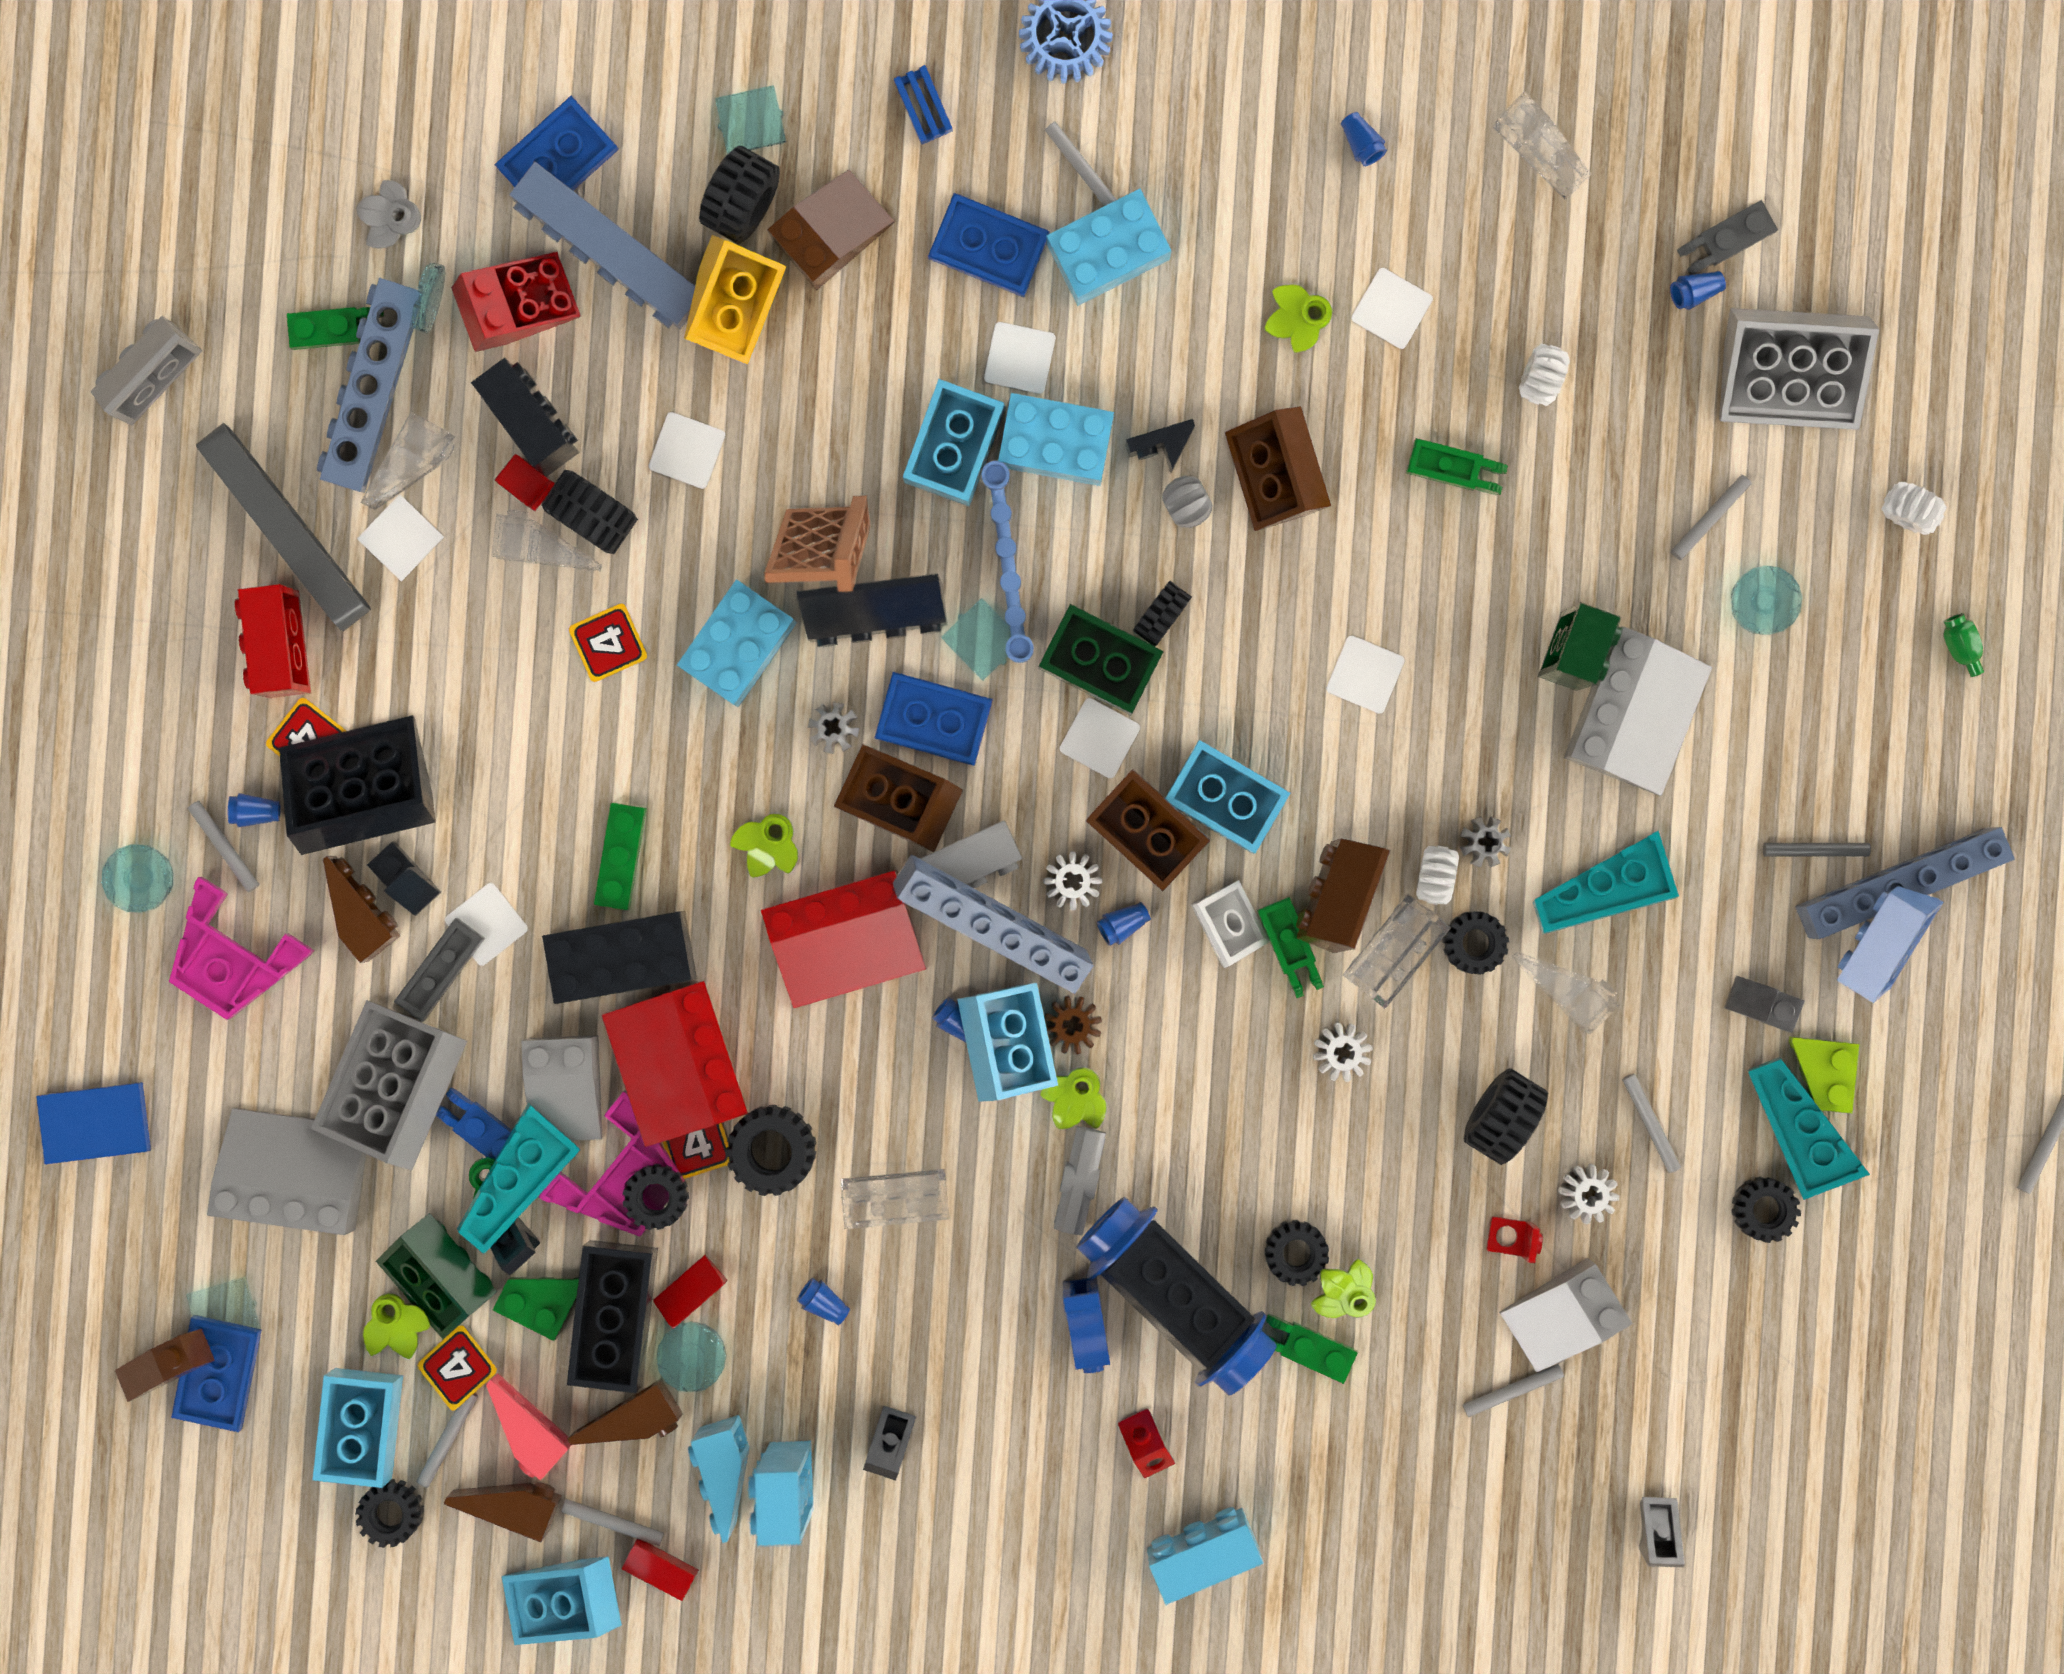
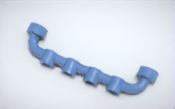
M991 461L982 470V481L991 490L993 502L991 518L996 524L998 538L995 549L1001 560L1003 574L1000 579V585L1006 596L1007 610L1005 612V620L1010 626L1011 638L1006 643V654L1015 663H1025L1032 657L1034 647L1032 641L1025 636L1023 624L1026 621V614L1021 608L1019 589L1021 587V579L1016 573L1014 560L1016 544L1011 538L1009 524L1012 513L1006 502L1005 487L1009 482L1010 473L1004 463Z

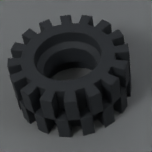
M1169 581L1139 620L1133 632L1156 647L1187 606L1192 596L1172 581Z
M1473 911L1462 913L1461 916L1451 920L1452 923L1445 929L1446 935L1443 937L1442 943L1445 944V949L1443 950L1452 965L1463 972L1480 975L1495 970L1497 965L1503 963V957L1505 954L1507 955L1509 950L1507 949L1509 937L1505 934L1507 930L1504 925H1501L1496 917L1484 912ZM1479 929L1488 937V949L1480 956H1470L1463 948V938L1470 930Z
M654 1164L653 1166L643 1167L629 1178L626 1183L627 1186L623 1190L625 1200L622 1202L623 1207H626L628 1210L627 1216L635 1220L634 1224L637 1226L643 1225L648 1230L652 1228L660 1230L666 1226L669 1227L682 1216L688 1205L686 1203L689 1199V1192L686 1191L688 1187L686 1181L683 1182L680 1178L682 1175L678 1171L674 1172L672 1167L668 1165L663 1167L661 1164ZM660 1184L666 1188L669 1194V1201L665 1208L652 1210L645 1205L643 1192L648 1185Z
M1755 1177V1181L1748 1180L1744 1182L1746 1186L1744 1188L1739 1187L1736 1190L1739 1193L1738 1197H1733L1732 1199L1735 1209H1731L1732 1215L1736 1217L1734 1221L1736 1225L1746 1235L1765 1243H1771V1240L1776 1242L1782 1241V1236L1784 1235L1789 1237L1792 1234L1790 1231L1792 1226L1797 1228L1799 1222L1795 1221L1796 1217L1801 1216V1210L1797 1209V1205L1800 1204L1799 1199L1793 1195L1795 1192L1787 1187L1786 1184L1769 1177ZM1765 1196L1773 1197L1779 1208L1776 1218L1768 1223L1759 1222L1753 1212L1756 1201Z
M1292 1220L1290 1223L1286 1221L1281 1223L1282 1226L1279 1228L1275 1227L1271 1231L1272 1235L1266 1240L1265 1256L1271 1272L1278 1280L1283 1283L1287 1282L1291 1286H1295V1284L1305 1286L1311 1280L1315 1282L1318 1280L1317 1276L1321 1270L1325 1269L1326 1263L1328 1264L1329 1248L1325 1238L1316 1227H1313L1308 1222ZM1302 1240L1308 1244L1310 1256L1303 1265L1293 1266L1285 1261L1283 1251L1290 1241Z
M391 1479L383 1488L372 1487L361 1497L358 1502L360 1505L356 1508L355 1515H359L356 1525H361L363 1528L360 1531L362 1537L367 1534L370 1537L367 1542L373 1545L377 1541L379 1542L378 1547L385 1548L388 1544H390V1548L395 1547L400 1542L404 1543L418 1529L417 1527L423 1519L421 1514L424 1512V1506L419 1504L422 1498L420 1494L415 1496L413 1493L416 1488L413 1486L407 1488L405 1486L406 1481L400 1480L398 1483H395V1479ZM394 1501L400 1506L402 1519L399 1524L389 1526L380 1521L377 1509L381 1502Z

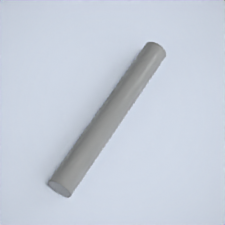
M1056 122L1051 123L1045 129L1046 133L1100 202L1106 206L1116 201L1117 199Z
M1740 475L1671 550L1672 555L1678 560H1682L1752 484L1746 476Z
M196 801L191 804L187 809L247 892L256 889L260 884L201 802Z
M1631 1074L1624 1077L1622 1081L1668 1173L1679 1170L1681 1166L1636 1075Z
M2064 1095L2017 1187L2028 1194H2031L2063 1130Z
M1559 1364L1462 1405L1467 1417H1471L1564 1377V1374Z
M474 1393L454 1411L416 1481L419 1485L426 1488L430 1486L477 1400V1393Z
M568 1499L565 1500L561 1510L562 1513L657 1546H660L664 1535L663 1532Z

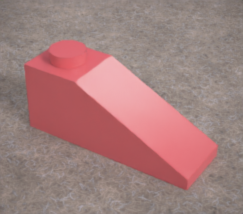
M497 1373L486 1384V1387L514 1458L519 1461L518 1466L526 1475L532 1478L536 1476L541 1481L572 1445L567 1440L568 1436Z

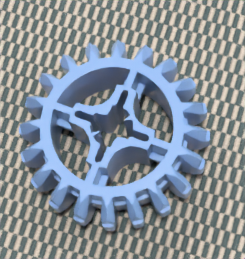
M1038 0L1040 7L1030 3L1028 5L1030 15H1023L1021 18V23L1025 28L1019 30V38L1025 40L1020 44L1021 52H1030L1026 56L1027 64L1038 62L1035 67V73L1039 75L1047 69V80L1049 81L1055 78V74H1061V83L1065 84L1069 74H1073L1075 82H1079L1081 80L1080 71L1083 70L1087 76L1091 77L1093 75L1091 64L1096 67H1102L1104 60L1100 55H1109L1110 47L1105 43L1111 42L1113 35L1111 32L1106 31L1111 27V20L1102 18L1106 12L1104 6L1094 8L1096 0ZM1068 11L1079 15L1074 18H1066L1060 12ZM1048 18L1053 31L1046 37V42L1040 45L1037 33L1043 21ZM1091 26L1095 37L1090 48L1084 53L1081 49L1079 38L1085 34V29ZM1060 30L1064 31L1065 34L1072 32V42L1065 36L1060 38ZM1058 52H1064L1071 57V59H1057L1052 57V55Z

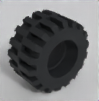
M742 145L735 147L721 161L705 190L700 205L699 222L736 244L744 242L757 229L770 207L779 183V166Z
M570 470L562 472L541 503L546 513L609 554L616 553L638 520L634 512Z
M1512 1068L1505 1070L1494 1079L1475 1106L1465 1127L1464 1142L1499 1165L1509 1162L1521 1151L1537 1128L1547 1106V1090Z
M777 1105L761 1106L746 1114L736 1123L727 1140L729 1144L726 1148V1157H729V1163L727 1164L729 1171H734L736 1175L734 1179L738 1184L742 1182L746 1185V1190L750 1192L753 1190L758 1191V1195L766 1196L767 1194H773V1196L781 1195L785 1191H791L803 1181L813 1167L812 1164L817 1152L815 1151V1145L817 1143L815 1136L813 1137L811 1133L812 1127L809 1123L806 1124L803 1121V1116L800 1113L795 1114L791 1111V1108L786 1106L783 1108L777 1107ZM774 1130L783 1134L789 1141L792 1155L789 1162L783 1168L778 1170L766 1169L755 1160L752 1153V1142L760 1132Z

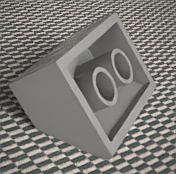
M161 316L159 319L151 321L144 328L143 336L135 345H129L121 352L119 356L120 361L111 370L104 371L97 378L96 386L91 390V393L108 415L133 426L203 350L173 322Z
M1005 820L921 858L926 863L972 888L988 883L985 876L997 870L1001 877L1018 869L1017 861L1023 859Z

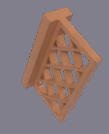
M867 495L853 496L850 507L786 509L764 573L766 583L837 580L838 592L852 591L871 527Z

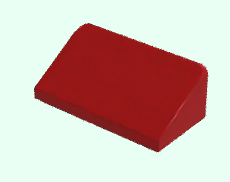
M705 1254L653 1299V1302L670 1327L674 1329L728 1280Z
M640 1539L635 1541L622 1567L623 1571L680 1601H683L699 1569Z

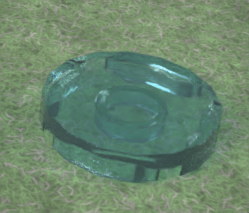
M429 263L422 273L418 285V292L420 294L418 301L413 306L412 326L415 330L428 333L435 322L445 284L444 265Z
M1765 565L1749 570L1739 577L1731 592V609L1734 618L1742 628L1753 634L1771 635L1782 632L1795 622L1801 612L1802 594L1800 586L1790 573L1780 567Z
M130 844L117 849L107 859L102 870V886L106 897L114 906L126 912L143 913L158 908L167 895L170 894L173 888L174 873L169 860L156 848L149 845Z
M691 1321L679 1324L674 1329L668 1331L658 1345L657 1365L659 1373L667 1384L678 1391L697 1392L705 1390L717 1381L725 1368L727 1354L724 1341L716 1330L704 1323Z

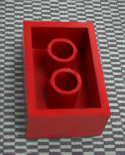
M281 584L238 589L239 598L235 599V612L237 618L241 619L243 633L239 634V647L242 654L246 656L247 668L243 669V681L246 689H249L252 695L267 698L311 693L299 591Z

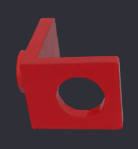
M517 454L511 457L494 479L496 483L533 511L537 510L555 484V482L546 478Z
M1492 1216L1486 1250L1521 1256L1527 1262L1535 1263L1536 1255L1541 1253L1543 1245V1234L1540 1233V1228L1532 1222ZM1509 1226L1516 1232V1239L1510 1246H1502L1497 1242L1496 1234L1501 1227Z
M1148 1408L1118 1422L1132 1460L1144 1478L1150 1477L1175 1464ZM1163 1458L1158 1464L1147 1466L1152 1460Z

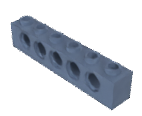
M379 278L377 285L372 284L370 286L366 304L371 305L367 319L361 318L356 337L360 338L361 341L358 351L351 352L347 363L346 371L351 372L348 385H341L336 404L341 406L337 419H331L328 427L327 438L331 439L328 452L322 451L317 464V471L321 472L320 480L365 493L424 296L421 291ZM393 309L397 313L396 324L389 328L382 327L379 321L381 313L384 310ZM378 342L384 343L387 347V356L381 361H373L370 357L371 346ZM366 376H374L378 384L376 391L370 395H364L360 390V382ZM356 409H363L368 417L367 423L362 428H354L350 423V415ZM347 442L354 443L358 450L356 458L350 462L344 461L340 456V449Z
M1987 827L1795 906L1807 937L1820 940L1874 918L1878 912L1873 910V907L1884 891L1889 894L1899 886L1921 894L1930 895L2013 861L2015 858L2002 827Z
M912 854L893 882L897 899L1074 994L1094 966L1085 948Z

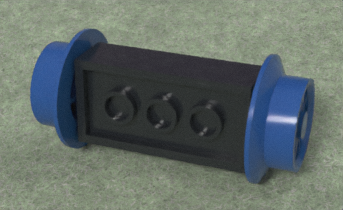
M1126 1197L1121 1198L1094 1223L1076 1246L1091 1262L1087 1278L1092 1280L1101 1275L1199 1370L1195 1379L1197 1386H1203L1214 1381L1228 1396L1233 1395L1263 1368L1276 1349V1343L1262 1331L1266 1314L1261 1311L1252 1315L1155 1220H1152L1158 1210L1155 1206L1139 1211Z

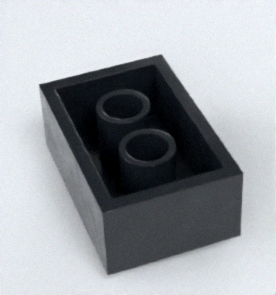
M504 357L471 382L532 467L545 477L579 453L574 446V443L578 441L574 433L560 418L554 419L553 416L558 413L557 410L539 390L536 392L533 390L537 383L518 362L513 365Z

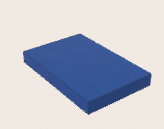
M570 96L494 165L515 187L532 164L536 162L574 191L614 155L619 148L580 104Z
M953 193L928 259L1024 298L1047 243L1046 235L1050 234V231Z
M892 672L875 739L975 766L993 699Z
M143 1082L36 1096L45 1165L151 1151Z
M194 1315L190 1319L188 1333L198 1329L203 1330L215 1361L179 1378L171 1418L240 1432L243 1428L262 1329Z

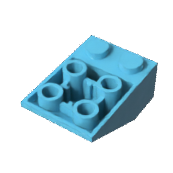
M740 1415L700 1427L691 1440L692 1446L688 1447L690 1461L693 1467H699L702 1480H699V1488L704 1501L709 1500L713 1513L709 1514L712 1530L715 1535L720 1534L722 1543L728 1542L737 1522L750 1449Z

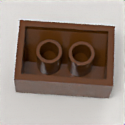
M1301 406L1274 410L1225 432L1254 531L1302 518L1331 506Z
M1134 769L1126 775L1085 820L1162 891L1170 885L1210 842V839Z
M1343 838L1326 844L1319 859V863L1323 864L1319 876L1313 878L1308 889V895L1311 896L1307 909L1304 908L1300 912L1296 922V928L1299 929L1296 938L1332 953L1354 950L1390 850Z

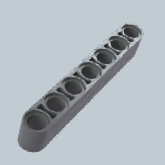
M222 423L196 444V447L327 616L341 631L344 632L371 610L352 582L245 445L225 423Z

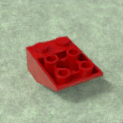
M558 252L464 272L459 275L451 287L474 352L504 346L581 317Z

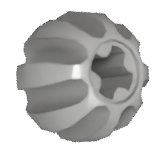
M1182 476L1174 479L1166 486L1163 492V503L1174 523L1180 527L1192 528L1198 526L1208 519L1212 512V502L1201 481L1194 476Z
M833 702V711L830 713L827 712L823 704L815 709L821 715L820 720L814 721L809 718L808 728L818 729V733L810 737L815 746L825 740L824 752L834 754V746L838 742L841 744L843 752L852 747L846 741L847 736L854 735L858 738L860 728L849 727V723L858 717L853 710L842 716L843 703ZM839 719L838 726L842 729L839 735L833 733L829 737L827 735L829 733V729L826 727L827 722L835 723Z
M1480 816L1471 820L1474 827L1473 832L1465 827L1463 828L1460 837L1467 838L1468 844L1467 846L1460 847L1463 856L1473 852L1474 856L1470 862L1471 864L1481 868L1486 857L1491 868L1500 864L1497 857L1498 852L1506 857L1508 856L1511 847L1504 846L1503 840L1504 838L1511 837L1508 828L1503 829L1501 832L1498 831L1497 828L1501 820L1490 816L1488 824L1485 826ZM1485 832L1486 837L1493 841L1492 846L1486 847V852L1484 846L1478 845V839L1484 838Z

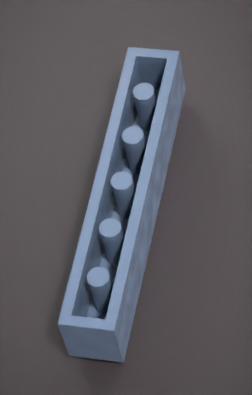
M534 162L509 194L514 202H516L513 208L529 221L533 216L544 224L541 230L557 243L561 238L572 246L569 252L581 262L586 264L590 260L600 268L597 274L614 286L618 281L628 290L625 295L635 304L642 307L646 303L654 309L655 313L652 316L662 325L669 329L673 324L680 330L688 320L695 285L542 166Z

